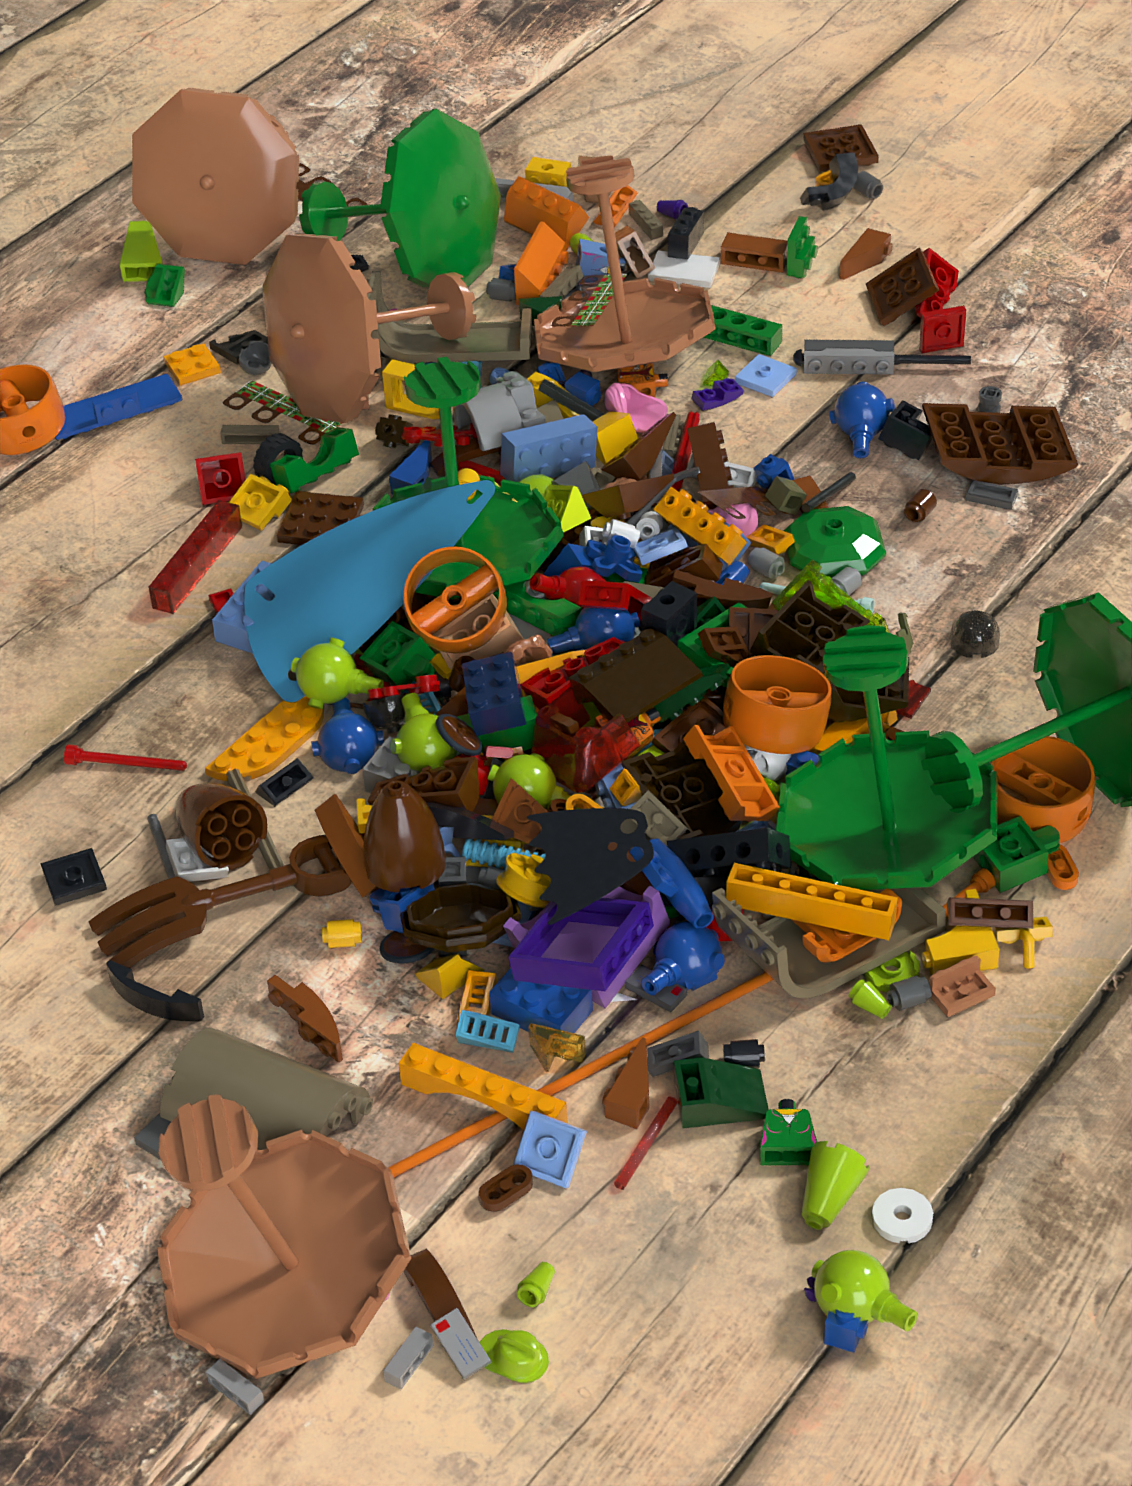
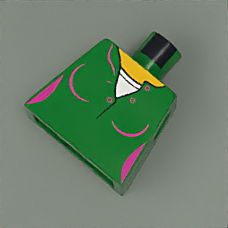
M783 1099L779 1101L778 1109H769L766 1112L761 1139L760 1166L809 1165L811 1150L817 1142L810 1112L806 1109H796V1103L792 1099Z

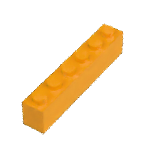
M734 863L726 886V899L729 902L735 900L736 905H741V909L888 941L896 922L897 897Z

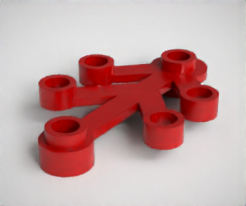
M470 423V429L458 430V426L453 425L454 439L457 445H469L470 435H472V438H477L473 423ZM432 426L403 428L401 438L405 439L406 443L414 444L419 443L420 440L434 441V446L443 447L441 428L438 430Z
M437 675L416 677L415 684L390 686V682H384L383 688L369 689L368 697L369 699L388 698L389 696L399 695L400 690L409 689V694L440 691V681H437Z

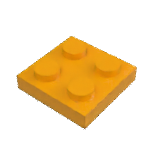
M204 343L163 356L164 363L180 386L221 373L220 365Z

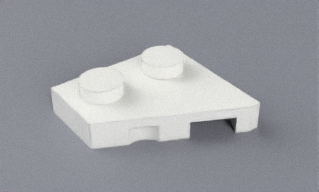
M183 838L166 840V850L175 877H181L189 882L228 877V867L218 869V867L208 866L192 852ZM201 847L202 851H204L209 856L213 857L210 853H208L204 848Z

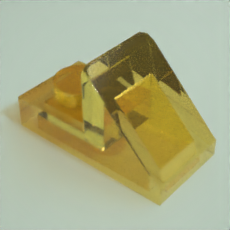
M530 1023L528 1027L530 1047L546 1072L549 1071L555 1057L568 1061L583 1062L586 1055L585 1036Z

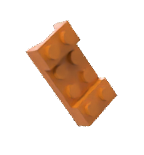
M694 725L683 739L694 759H705L708 768L724 792L718 801L729 820L769 821L780 806L734 727L729 726L714 736L704 735L699 725Z

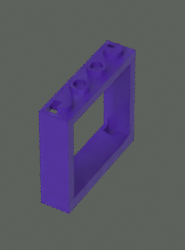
M600 898L576 913L548 925V921L557 911V904L552 902L508 957L510 961L509 966L512 969L514 981L605 992L654 927L649 902ZM568 922L619 927L592 963L541 957Z

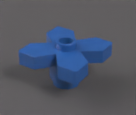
M614 535L607 545L599 541L588 540L585 550L587 556L594 559L591 568L597 574L609 577L612 573H617L625 580L639 582L642 576L640 566L633 563L636 555L634 549L630 547L631 542L627 538Z

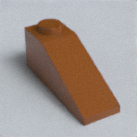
M867 228L842 258L840 279H847L882 263L892 252L891 234Z

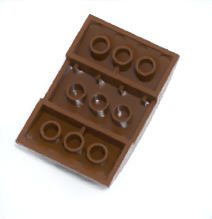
M922 403V409L940 463L958 475L986 483L1021 484L1052 478L1078 466L1077 459L1056 407L1011 406L1010 413L970 412L967 404Z

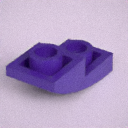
M726 378L714 381L712 389L706 388L693 391L691 399L702 411L709 410L737 399L743 395L744 390L734 379Z

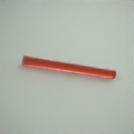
M667 1097L615 1180L614 1185L620 1190L625 1189L676 1107L678 1101L674 1097Z

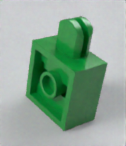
M392 621L360 656V660L374 676L382 679L384 682H390L391 686L412 684L413 681L416 682V677L434 675L435 669L430 661L436 654L424 642L421 636Z
M1018 816L997 825V840L974 855L973 858L981 868H985L992 873L995 879V887L999 893H1002L1048 873V855L1059 850L1060 834L1052 826H1046L1033 832L1023 818Z

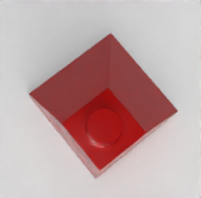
M241 452L195 459L203 505L230 501L246 480Z

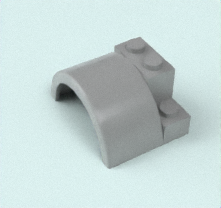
M513 371L504 373L503 377L496 378V384L480 388L478 394L470 401L453 406L455 425L460 429L462 426L473 423L482 451L500 447L502 433L546 423L545 416L537 410L532 383L519 373Z

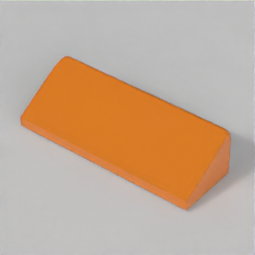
M628 185L614 191L609 198L614 228L628 209L629 203L638 194L637 191ZM600 213L594 220V224L602 225Z

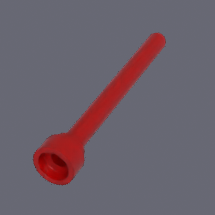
M67 744L64 751L65 765L76 766L77 763L87 761L184 771L187 768V763L183 760L84 751L78 745Z

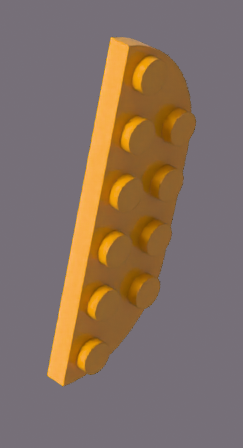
M306 696L296 702L282 700L206 766V775L214 779L228 781L226 774L229 770L232 771L233 769H238L242 777L251 776V779L271 772L317 732L324 719V706L323 709L309 706L310 699Z

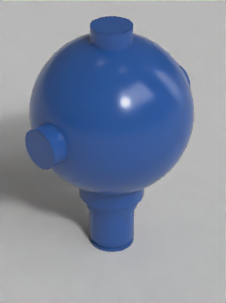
M862 381L846 388L839 395L835 409L829 412V417L832 424L837 423L840 429L850 436L853 442V456L865 458L869 455L870 441L873 439V436L882 431L890 412H893L895 409L894 400L892 398L887 399L880 389Z
M584 607L576 619L575 626L567 628L568 631L563 632V634L547 638V642L552 650V655L567 650L579 651L582 648L586 650L612 637L628 642L634 638L635 628L641 625L636 612L630 614L628 610Z
M345 697L336 703H332L334 712L332 718L322 726L318 740L311 741L313 756H320L329 768L340 772H347L348 774H355L364 768L377 752L379 746L385 741L383 730L376 731L369 720L352 712L350 701Z
M689 921L672 925L654 944L653 953L656 964L653 971L642 979L641 984L646 993L655 995L667 986L678 984L685 987V982L693 985V982L702 983L707 981L715 971L718 972L723 967L725 962L718 934L708 927L695 928Z

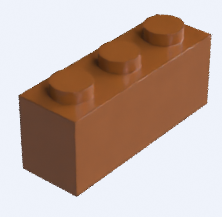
M727 232L721 245V264L783 273L787 264L788 241Z

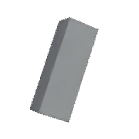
M418 1327L413 1329L383 1370L385 1382L402 1390L434 1346L432 1334Z
M219 1359L206 1371L208 1383L249 1415L264 1402L262 1390L223 1360Z

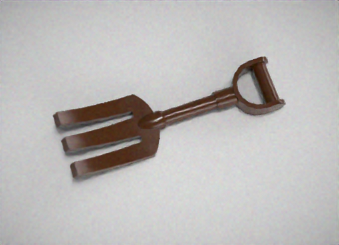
M318 835L299 842L292 849L289 857L290 864L268 870L265 874L214 889L205 888L199 890L191 882L176 876L143 888L123 898L88 922L92 931L99 936L119 922L143 911L122 923L98 941L101 951L109 956L125 944L150 932L110 959L113 962L130 968L147 956L171 944L201 934L207 922V910L213 909L216 905L272 889L276 891L293 885L298 891L306 895L327 896L346 890L352 881L346 871L340 866L326 835ZM318 858L326 874H309L299 867L303 863Z

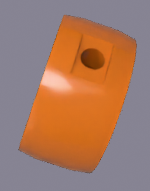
M21 364L0 369V412L3 411L6 415L5 418H0V454H23L44 446L59 434L65 423L64 406L55 382L46 370L35 365ZM39 401L30 409L26 404V402Z
M444 547L428 553L411 569L404 587L403 605L410 626L415 634L421 636L427 645L442 652L459 654L474 651L484 646L495 636L505 617L507 598L501 576L488 559L468 548ZM452 562H464L479 567L478 570L456 585L448 586L440 596L412 614V600L416 587L431 570ZM499 589L497 609L489 623L479 632L469 637L455 640L442 639L432 635ZM454 595L462 598L458 605H450L448 603L449 599Z
M773 655L744 659L733 668L727 683L723 704L725 728L733 726L743 744L760 751L775 754H795L810 750L820 742L826 728L831 705V685L819 670L796 659Z
M1047 736L991 762L993 770L997 771L998 776L997 825L1021 816L1033 832L1046 826L1056 828L1060 834V843L1074 838L1085 828L1093 808L1095 773L1092 762L1080 748L1063 739ZM1003 784L1026 797L1027 803L1013 798L1000 786Z

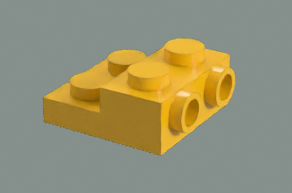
M250 474L224 508V511L227 515L263 531L273 516L278 518L281 516L292 499L289 496L288 489L283 485L278 484L276 486L263 476L257 477Z

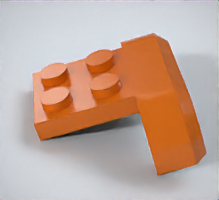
M885 889L880 894L898 898L897 922L901 914L902 899L892 890ZM792 920L807 933L803 935L804 947L823 963L840 960L876 939L875 937Z

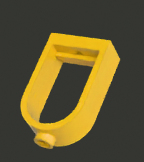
M392 359L382 371L386 408L429 419H440L439 408H428L414 404L407 398L406 394H403L402 380L404 381V376L407 377L409 373L415 370L414 364Z

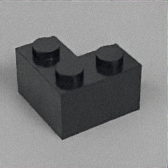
M902 400L888 416L878 439L883 441L886 446L904 452L907 457L920 460L926 453L932 436L928 425L919 420L923 411Z

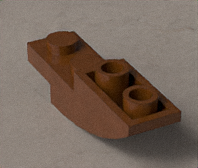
M675 570L672 579L673 582L697 593V607L715 596L726 610L738 602L747 608L768 609L773 593L762 588H756L738 580L725 578L724 584L721 585L712 580H706L679 570Z

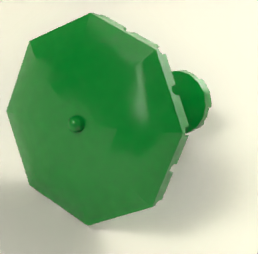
M436 108L422 112L410 123L411 127L404 128L391 140L394 145L388 147L384 173L391 175V178L388 182H383L381 204L347 207L341 190L330 182H315L308 190H304L302 193V214H299V220L304 234L335 236L337 241H340L346 232L348 217L387 214L386 217H381L390 242H396L399 245V248L394 249V253L402 274H408L407 280L422 287H429L431 281L437 275L455 272L464 277L461 279L468 288L493 263L501 194L479 132Z
M439 357L435 363L425 365L422 361L415 364V370L409 373L407 377L404 376L405 392L410 401L423 407L439 408L446 476L430 480L431 486L427 490L423 489L422 483L394 489L393 497L390 498V495L386 493L373 507V511L417 495L459 485L451 407L470 401L478 394L481 388L478 367L467 360V364L451 362L448 357ZM479 475L480 481L489 480L493 482L495 492L454 547L471 549L488 559L499 572L504 586L529 580L563 538L561 521L551 507H547V502L538 489L534 488L531 491L530 484L502 480L501 487H498L495 484L494 478ZM477 489L474 497L467 501V503L473 504L483 493ZM464 562L443 564L436 567L415 592L438 597L448 586L456 585L478 570L479 567ZM454 595L450 599L460 598V596Z
M1099 592L1049 606L1043 609L1044 613L1040 614L1037 640L1039 642L1044 641V643L1036 647L1033 672L1038 673L1041 671V677L1035 680L1046 711L1055 709L1057 712L1056 718L972 755L962 739L950 731L943 730L923 741V743H927L925 747L926 758L921 760L923 770H929L930 777L934 783L930 785V788L935 796L941 795L953 807L949 809L951 812L962 813L980 803L983 795V786L978 767L1054 733L1057 738L1074 744L1089 757L1094 767L1095 776L1100 778L1095 781V786L1114 805L1120 803L1121 808L1132 806V622Z
M865 625L849 628L846 630L847 635L826 643L823 665L826 678L835 686L848 691H863L869 734L852 735V742L845 744L842 738L818 754L819 761L815 766L814 762L809 760L785 776L786 784L781 783L780 812H778L776 831L789 835L791 860L823 882L860 890L931 887L997 840V771L993 770L991 763L978 767L983 786V795L980 803L962 813L951 812L949 809L953 807L941 795L935 796L932 792L930 785L934 783L930 777L929 770H923L921 760L926 758L925 747L927 743H923V741L930 736L929 730L896 732V739L892 741L887 740L885 733H883L877 689L894 683L905 673L909 663L905 639L886 632V627Z

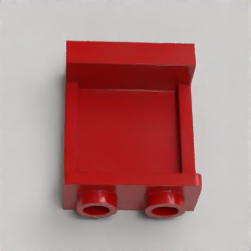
M582 580L578 605L587 608L628 610L630 614L636 612L639 621H642L641 609L652 597L628 583Z

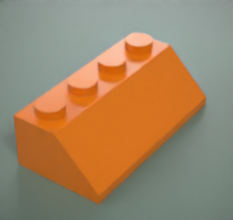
M520 176L516 178L507 192L504 221L531 235L535 232L540 221L545 222L565 242L566 251L570 247L571 237L579 233L590 218L579 204Z
M540 221L514 268L516 305H519V299L539 298L562 272L564 264L568 262L569 254L566 252L565 242L545 222Z

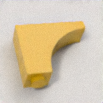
M965 890V898H979L977 890ZM955 926L952 930L941 936L926 940V950L922 952V962L924 968H929L932 976L939 970H945L956 965L961 960L977 955L980 959V971L998 968L1000 949L991 927Z

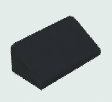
M296 758L260 784L255 792L275 807L314 777L302 762Z

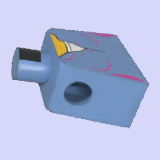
M579 239L575 265L581 266L584 277L588 275H610L605 244ZM619 258L621 271H624L625 258ZM587 278L585 282L592 283L597 281L598 278Z

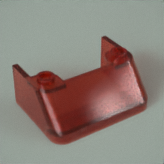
M569 687L548 706H544L538 711L535 719L531 754H539L544 758V761L552 769L557 782L576 793H582L593 787L641 745L620 713L601 729L588 726L583 727L591 720V717L583 704L579 705L577 703L573 689ZM559 712L577 721L581 729L576 732L574 737H571L555 728L550 717Z

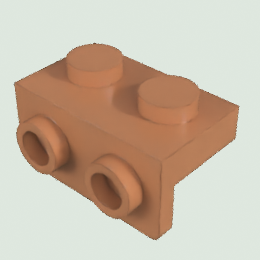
M977 955L961 960L956 965L945 970L937 971L930 977L929 981L932 994L931 999L947 1018L995 996L996 991L993 984L980 971V959Z

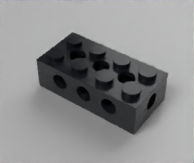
M671 581L652 600L643 605L641 609V632L652 628L666 635L678 647V640L697 629V593Z
M770 828L667 841V847L682 860L693 877H729L734 863L782 873L781 869L791 868L789 835Z

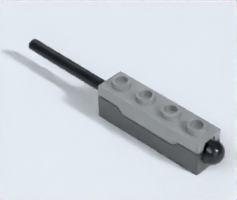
M804 340V353H802V349L797 350L793 355V361L798 366L804 364V374H893L894 365L899 364L971 365V356L894 355V340Z

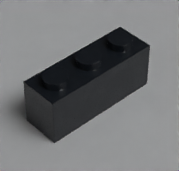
M688 207L682 210L668 233V257L689 259L704 234V210H698L695 207Z

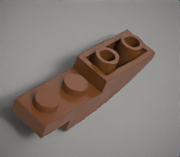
M277 975L268 979L269 1000L276 1007L280 1006L287 1011L293 1020L298 1021V1032L301 1038L317 1046L324 1056H330L340 1063L343 1060L338 1029L329 1009L319 996L303 982L293 988Z

